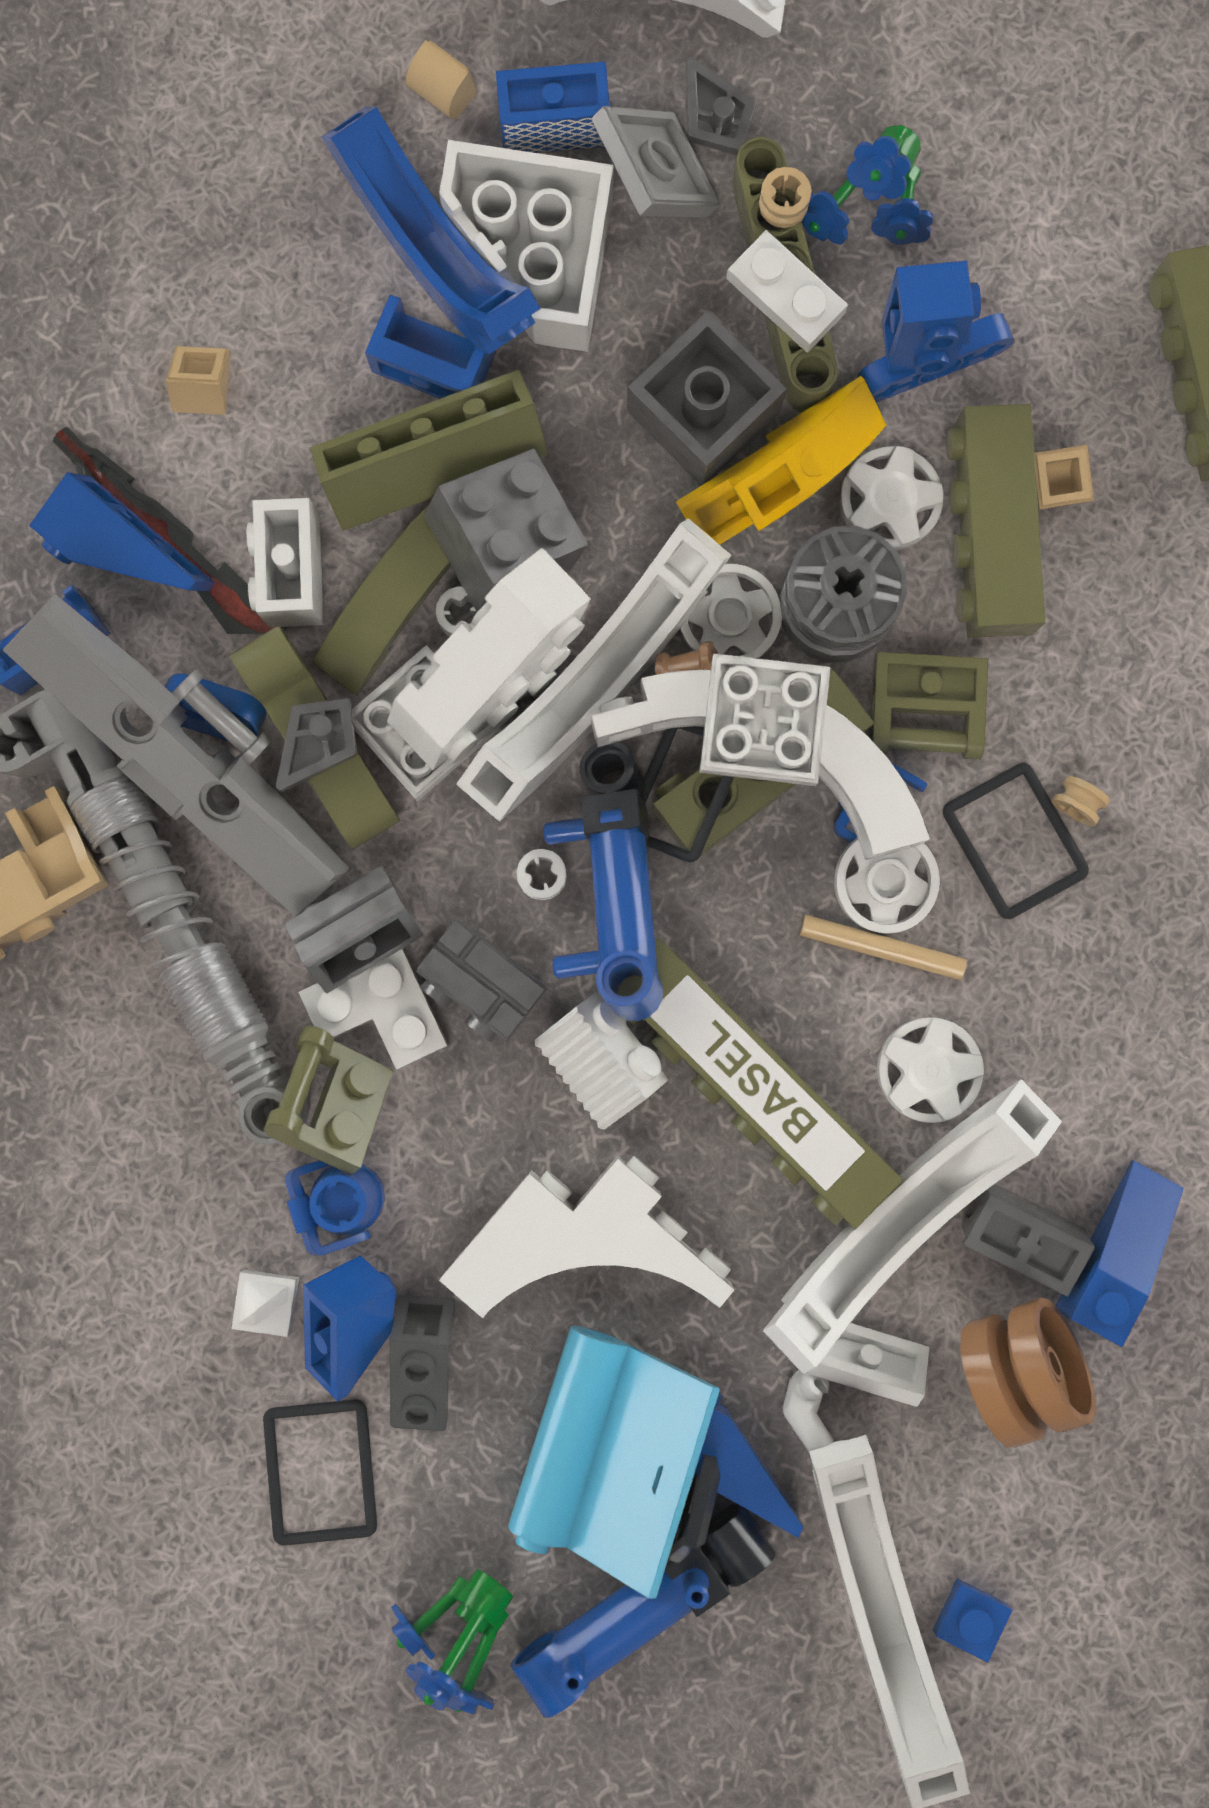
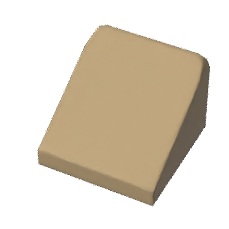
M175 347L166 379L173 412L225 415L228 396L230 349Z

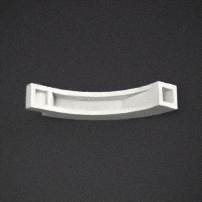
M690 519L680 523L638 583L594 638L562 674L522 714L482 746L456 785L500 822L536 790L593 731L591 716L601 713L600 705L622 698L655 660L656 655L661 653L708 593L706 589L732 555Z
M711 670L675 671L643 677L640 684L643 702L634 704L633 697H622L600 705L601 713L591 716L592 729L597 746L600 747L670 728L705 727ZM827 705L819 777L830 788L846 811L857 834L865 860L916 847L930 840L920 810L906 783L890 760L864 732L845 716Z
M1022 1079L998 1094L952 1129L899 1175L903 1179L901 1184L856 1230L848 1225L839 1233L781 1299L784 1303L783 1306L764 1328L763 1332L803 1374L817 1368L847 1326L885 1281L926 1240L966 1205L1009 1173L1037 1157L1062 1121Z
M863 1435L850 1440L836 1441L826 1447L809 1451L813 1466L812 1472L829 1537L864 1658L911 1808H924L968 1795L970 1791L964 1761L944 1708L911 1605L883 1502L873 1452L867 1436Z

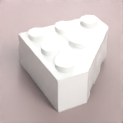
M448 140L439 191L442 210L465 240L490 267L505 279L529 287L541 308L531 315L535 324L525 330L534 344L588 352L613 202L614 165Z
M543 548L503 577L486 595L485 599L488 602L482 606L472 619L473 629L467 623H462L432 656L435 661L420 678V682L423 685L420 687L415 680L411 681L395 698L387 722L432 770H435L448 758L453 763H457L464 758L478 743L479 740L476 735L489 725L494 730L503 726L517 712L519 707L516 703L525 695L530 693L533 698L541 695L558 677L554 670L569 656L571 650L567 645L583 630L585 625L580 619L591 598Z

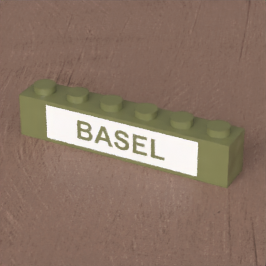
M658 937L655 940L658 976L663 986V999L657 1011L650 1017L643 1019L658 1034L651 1043L674 1066L682 1058L697 1073V1076L691 1083L714 1106L723 1099L738 1114L731 1123L754 1146L763 1138L778 1153L771 1163L794 1186L804 1179L819 1194L811 1203L834 1226H837L844 1219L856 1230L901 1184L903 1179ZM633 975L625 978L620 983L617 994L619 996L635 994L642 985L643 977ZM628 1020V1021L631 1022L634 1026L639 1022V1021H630V1020Z

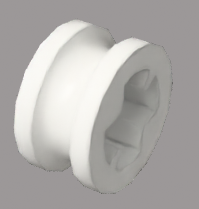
M457 586L448 589L440 596L436 604L438 623L443 632L449 637L462 623H467L461 620L454 626L448 622L453 617L451 612L447 610L453 603L459 607L464 606L467 601L472 603L463 587ZM474 607L470 608L471 614L474 617L477 611ZM472 623L468 624L472 629L474 628Z
M546 849L532 850L525 854L520 860L516 871L517 881L523 892L537 900H548L557 896L565 887L567 879L566 867L560 856ZM539 860H548L552 863L551 873L557 876V881L550 888L544 883L545 890L534 889L531 887L533 878L530 874L526 873L527 869L533 862L539 867Z

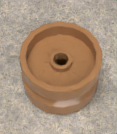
M1040 1297L1014 1306L1008 1315V1320L1002 1315L991 1314L966 1323L961 1331L960 1342L964 1373L971 1395L984 1422L995 1438L1007 1448H1013L1044 1438L1048 1426L1057 1433L1067 1432L1093 1423L1096 1415V1400L1088 1365L1071 1326L1060 1309L1049 1299Z

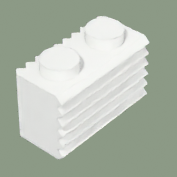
M599 991L576 1006L535 1039V1046L541 1048L542 1055L549 1058V1065L556 1067V1074L562 1075L563 1083L569 1084L570 1092L576 1093L577 1101L583 1103L584 1110L590 1112L591 1119L596 1120L598 1128L603 1130L645 1101L668 1081V1078L661 1071V1063L656 1053L649 1047L641 1045L626 1025V1020L615 1014Z

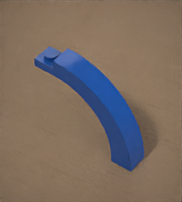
M365 106L321 136L356 195L412 275L445 316L469 341L490 355L535 324L531 315L541 308L529 287L513 283L498 274L465 240L409 162L377 107Z

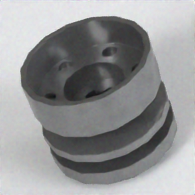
M834 526L811 536L795 554L779 596L782 616L781 623L789 640L805 655L827 663L850 662L870 653L887 634L900 615L907 596L906 569L897 550L880 534L859 526ZM837 583L841 586L851 583L856 589L853 595L845 592L839 596L835 593L834 588Z

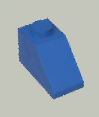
M361 1255L303 1285L305 1369L337 1402L347 1397L390 1336L394 1322V1302L397 1299L395 1286L386 1273L378 1272Z

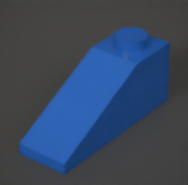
M67 472L29 525L45 539L42 542L43 548L53 557L66 564L74 562L192 591H210L216 583L91 476Z
M1131 1161L1091 1237L1095 1249L1068 1297L1061 1294L1056 1304L1063 1315L1116 1345L1123 1347L1150 1295L1184 1190L1183 1187L1136 1161Z
M719 1392L699 1460L703 1454L717 1457L721 1475L718 1493L798 1538L804 1528L798 1512L727 1407L720 1403L723 1395Z

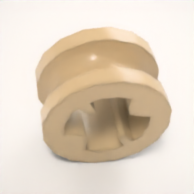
M781 167L776 168L766 176L762 184L759 208L762 216L768 223L775 227L787 228L795 226L803 220L808 210L812 192L810 181L805 174L796 168ZM781 188L782 194H785L786 188L796 193L794 206L789 207L788 201H785L784 207L774 202L776 190Z
M1067 776L1062 784L1065 792L1063 794H1055L1052 799L1053 805L1077 822L1091 827L1096 826L1100 819L1097 811L1099 809H1106L1111 800L1094 785L1077 777Z

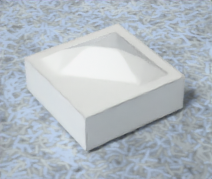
M242 1270L239 1275L231 1329L288 1337L292 1330L299 1277Z

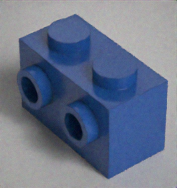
M967 260L896 268L882 317L888 373L915 370L916 373L921 375H932L940 373L950 366H955L963 344H968L970 341L971 323L973 319L980 317L981 312L980 287L978 282L970 283Z

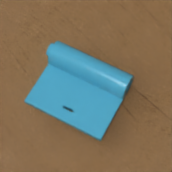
M572 1325L567 1335L508 1524L509 1530L517 1536L516 1544L523 1549L539 1554L548 1553L549 1547H566L645 1597L656 1598L720 1388L609 1334L587 1327Z

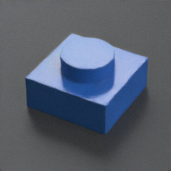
M957 1578L934 1625L933 1632L936 1637L988 1663L1013 1610L1008 1603Z

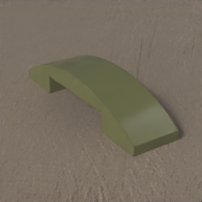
M428 506L403 531L361 584L335 622L312 662L356 696H358L390 654L388 651L390 645L451 567L424 518Z

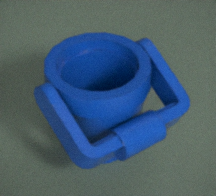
M317 1160L291 1169L286 1174L285 1184L290 1200L286 1201L296 1234L301 1233L305 1248L310 1255H326L371 1238L369 1230L365 1229L372 1226L381 1215L385 1195L384 1186L377 1173L366 1164H362L361 1168L352 1175L333 1166L323 1170L314 1181L310 1199L309 1195L305 1194L300 1176L330 1165ZM319 1225L324 1230L350 1236L321 1246L316 1227Z

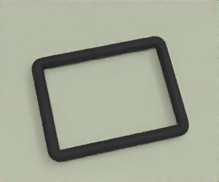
M703 726L665 729L644 778V793L641 797L644 804H646L677 729L704 736ZM722 776L690 851L652 836L649 837L650 845H647V847L685 862L692 863L698 860L734 777Z
M1026 763L1017 764L948 802L943 808V816L998 914L1004 919L1017 917L1082 881L1089 873L1088 864L1036 773ZM1023 774L1075 864L1077 871L1008 908L954 812Z
M352 1399L268 1409L263 1416L272 1532L275 1542L286 1546L364 1538L373 1535L377 1529L368 1416L364 1402ZM356 1411L366 1525L284 1534L274 1419Z

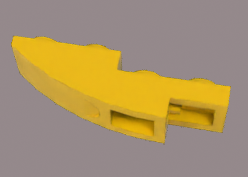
M862 376L856 378L765 435L769 444L677 500L676 504L685 520L690 519L720 545L751 525H754L758 531L762 530L822 488L855 460L887 426L865 379Z

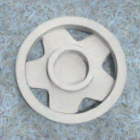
M901 446L882 447L864 454L851 466L841 485L839 497L840 510L846 526H859L870 531L885 526L894 539H884L896 550L904 549L921 541L934 528L942 511L943 487L931 464L915 453L914 450ZM888 459L883 469H877L868 465L877 460ZM914 467L924 475L927 481L918 480L914 477ZM851 487L862 497V503L854 513L850 503ZM932 508L926 524L919 530L917 513Z
M725 564L712 581L711 594L702 599L681 626L680 632L683 640L691 651L699 650L703 642L712 641L719 654L723 655L730 647L734 646L745 653V655L739 657L759 659L771 648L780 630L782 616L778 594L772 584L756 570L739 564ZM738 576L750 580L760 589L749 592L743 591ZM772 612L771 629L768 636L765 637L759 626V621ZM688 622L703 629L700 644L694 638Z
M857 837L841 854L834 875L835 894L844 913L862 928L878 933H898L917 925L931 911L937 899L940 885L939 869L936 860L924 843L916 847L865 860ZM854 856L858 871L846 878L848 865ZM920 858L923 859L926 866L928 883L915 874V868ZM852 904H867L871 921L860 915ZM903 905L919 906L909 917L897 922L900 908Z
M918 1018L899 1026L884 1042L877 1062L879 1086L889 1104L904 1116L926 1123L943 1122L962 1114L977 1097L984 1075L983 1059L973 1038L957 1024L940 1018ZM926 1027L922 1039L918 1043L902 1039L907 1033ZM952 1034L962 1041L968 1053L953 1050ZM889 1061L901 1072L899 1079L893 1087H891L888 1076ZM971 1080L966 1094L959 1101L958 1084ZM921 1100H926L936 1113H921L909 1107Z

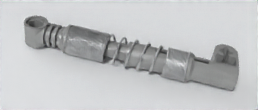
M46 689L0 715V773L31 778L56 766L70 792L66 802L70 812L73 813L72 816L76 818L77 826L81 828L80 831L83 832V836L89 842L88 846L91 847V851L103 854L104 858L99 861L98 865H109L118 882L113 886L112 890H122L132 908L126 913V916L132 917L135 915L143 929L150 927L154 929L153 932L141 937L140 942L144 943L157 936L168 957L154 963L153 967L159 968L169 962L172 963L171 966L161 973L159 979L163 980L162 984L166 985L167 994L171 995L170 999H173V1004H176L175 1008L179 1009L178 1014H181V1019H184L183 1023L187 1024L186 1028L190 1029L189 1034H192L191 1038L195 1039L194 1043L198 1044L197 1049H200L199 1053L202 1054L206 1062L215 1064L219 1071L227 1070V1073L222 1076L224 1082L232 1081L234 1085L229 1088L231 1095L239 1093L241 1098L235 1101L239 1108L238 1120L241 1130L249 1139L258 1144L279 1142L265 1133L264 1127L267 1120L264 1115V1106L268 1099H274L280 1103L289 1079L286 1075L278 1076L277 1072L283 1069L279 1062L271 1063L270 1060L276 1057L274 1051L269 1050L265 1052L264 1050L269 1045L266 1038L269 1030L265 1022L266 1019L262 1018V1013H259L258 1004L254 1003V998H251L250 989L246 988L247 984L241 978L242 975L238 973L239 969L236 968V964L233 963L234 960L228 954L229 950L225 949L226 945L223 943L205 944L202 940L210 931L213 921L207 917H190L189 913L197 905L199 895L196 892L186 890L182 882L186 870L180 866H173L169 858L172 848L171 843L159 840L155 832L159 820L147 802V798L144 797L145 794L142 792V789L116 767L118 761L112 750ZM33 723L45 747L33 745L22 741L17 743L16 739L19 738L27 741H34L38 739L39 737L31 724ZM15 752L16 756L12 757L11 753ZM207 922V927L199 934L194 923ZM307 1100L300 1114L304 1124L308 1119L309 1112Z

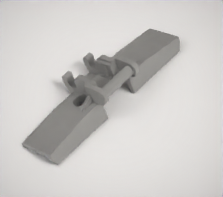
M56 594L44 604L3 649L10 658L121 758L116 766L175 820L184 815L295 917L347 872L349 867L286 800L249 766L269 745L271 739L264 732L257 737L200 683L204 676L196 668L170 692L140 663ZM184 699L241 753L234 757L228 750L225 752L221 748L213 756L206 754L180 728L188 716L184 713L185 710L179 705V702ZM128 705H138L153 719V728L143 731L133 727L126 718V707ZM215 785H224L239 799V806L231 809L219 806L212 798L211 788Z

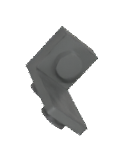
M399 1295L390 1337V1425L393 1428L431 1431L446 1430L448 1421L449 1350L455 1319V1298Z

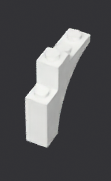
M618 1155L575 1206L567 1201L568 1197L572 1194L571 1190L549 1171H546L540 1178L531 1170L439 1279L441 1283L482 1318L505 1297L528 1283L553 1273L587 1266L616 1265L658 1273L681 1282L699 1292L719 1308L734 1292L731 1282L725 1278L731 1269L706 1247L698 1255L682 1241L688 1232L663 1210L656 1218L649 1212L662 1197L660 1191L653 1186L659 1177L635 1156L626 1163Z

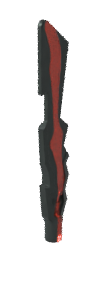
M64 427L57 432L53 438V443L76 466L78 474L91 476L216 582L210 591H197V593L227 634L267 633L275 628L268 627L256 611L251 610L248 584L225 562L217 570L192 546L193 532L158 501L138 492L131 485L135 480L133 476L97 448H91L89 445H86L69 427ZM281 627V629L286 631L287 627Z

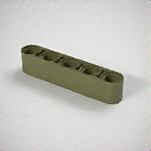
M755 137L746 141L740 147L736 156L733 193L747 249L766 230L759 224L765 220L759 208L762 184L765 179L753 178L747 172L752 169H761L769 174L776 168L788 167L781 146L774 140L766 137ZM781 188L777 189L774 202L784 207L785 201H788L789 207L794 206L795 193L786 188L785 194H782ZM802 221L795 226L778 231L767 230L814 273ZM764 314L779 379L787 388L785 399L794 410L804 412L831 395L838 375L837 361L830 333L828 331L807 353ZM802 373L815 374L821 379L823 385L818 388L805 387L798 381L797 376Z

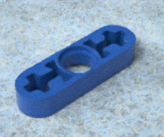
M996 313L971 323L970 341L968 344H963L955 366H950L946 370L932 375H921L916 373L915 370L888 373L886 356L864 367L857 374V378L862 376L865 379L877 403L936 380V378H941L997 356L1008 349L1015 339L1004 314Z

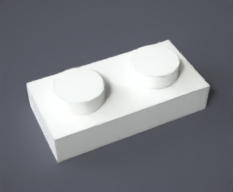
M767 230L759 236L727 271L726 279L807 353L844 316L848 304Z
M850 1323L817 1368L809 1371L807 1374L918 1407L925 1396L929 1347Z

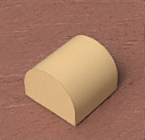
M425 40L410 63L406 75V85L446 116L456 119L477 94L470 70L432 41L428 42Z
M1087 445L1034 453L1038 510L1094 501Z

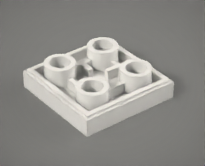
M427 645L352 709L354 730L417 801L500 730V728L494 730L490 725L476 735L479 740L478 743L464 758L457 763H453L448 758L435 770H432L387 722L395 698L407 684L415 680L420 687L423 685L420 682V678L435 661L432 658L434 653Z
M713 654L699 773L816 786L819 779L831 667Z

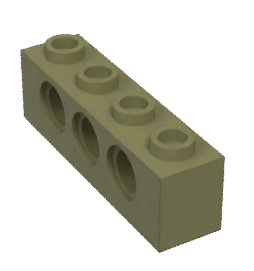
M832 670L829 678L827 705L845 716L862 732L866 733L873 726V720L837 673ZM699 769L686 778L682 772H679L655 791L660 799L653 804L652 811L679 847L688 851L691 850L708 811V808L699 799V789L708 783L719 784L723 775L699 773ZM734 777L728 791L729 804L720 809L701 856L797 784Z

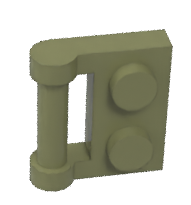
M877 652L874 656L871 719L874 724L869 730V738L884 754L888 753V749L962 753L963 759L981 760L985 746L989 658ZM891 712L965 716L964 731L891 727Z
M306 1026L302 1028L296 1047L299 1050V1054L279 1107L270 1112L264 1130L265 1133L275 1140L352 1175L361 1168L394 1070L334 1041L333 1036L326 1030L319 1027ZM319 1063L331 1069L310 1126L303 1123L300 1114Z

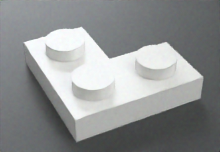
M404 948L358 976L349 979L348 982L328 994L324 992L318 983L299 992L314 1027L326 1030L333 1038L373 1020L396 1070L449 1046L424 991L420 989V982Z

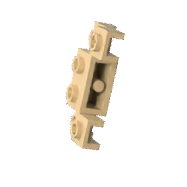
M52 786L44 791L47 798L24 811L13 808L5 813L25 852L17 850L0 860V960L6 956L3 951L4 948L22 939L23 943H30L46 936L55 929L53 921L68 914L67 908L110 885L101 866L98 865L99 862L93 851L88 846L86 837L80 831L81 828L77 826L76 818L70 812L66 802L68 796L65 790L56 786Z

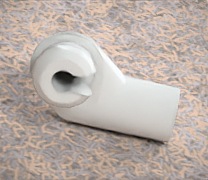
M798 1370L789 1380L783 1404V1414L809 1452L826 1447L834 1441V1438L817 1415L823 1393H828L830 1385L829 1380L807 1373L803 1374Z

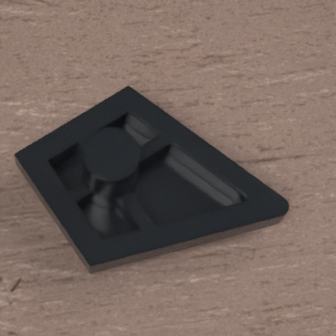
M703 1454L696 1466L669 1554V1561L681 1562L700 1548L706 1541L721 1477L717 1457Z

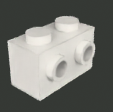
M309 498L252 500L253 522L247 524L246 531L248 551L251 557L254 556L255 577H250L248 582L251 610L256 611L268 627H277L278 625L280 627L324 625L320 517Z

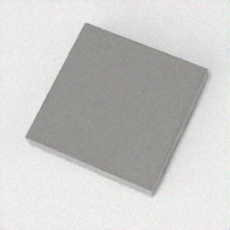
M603 106L591 118L640 216L706 218L720 207L719 200L675 113Z

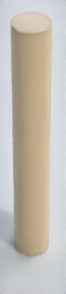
M806 914L804 915L799 936L957 980H962L967 966V959Z

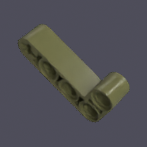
M279 625L229 655L252 694L263 704L284 741L293 705L328 701L308 666L305 665L306 663ZM358 749L356 757L309 779L324 807L352 850L401 821L364 758H361L362 755Z

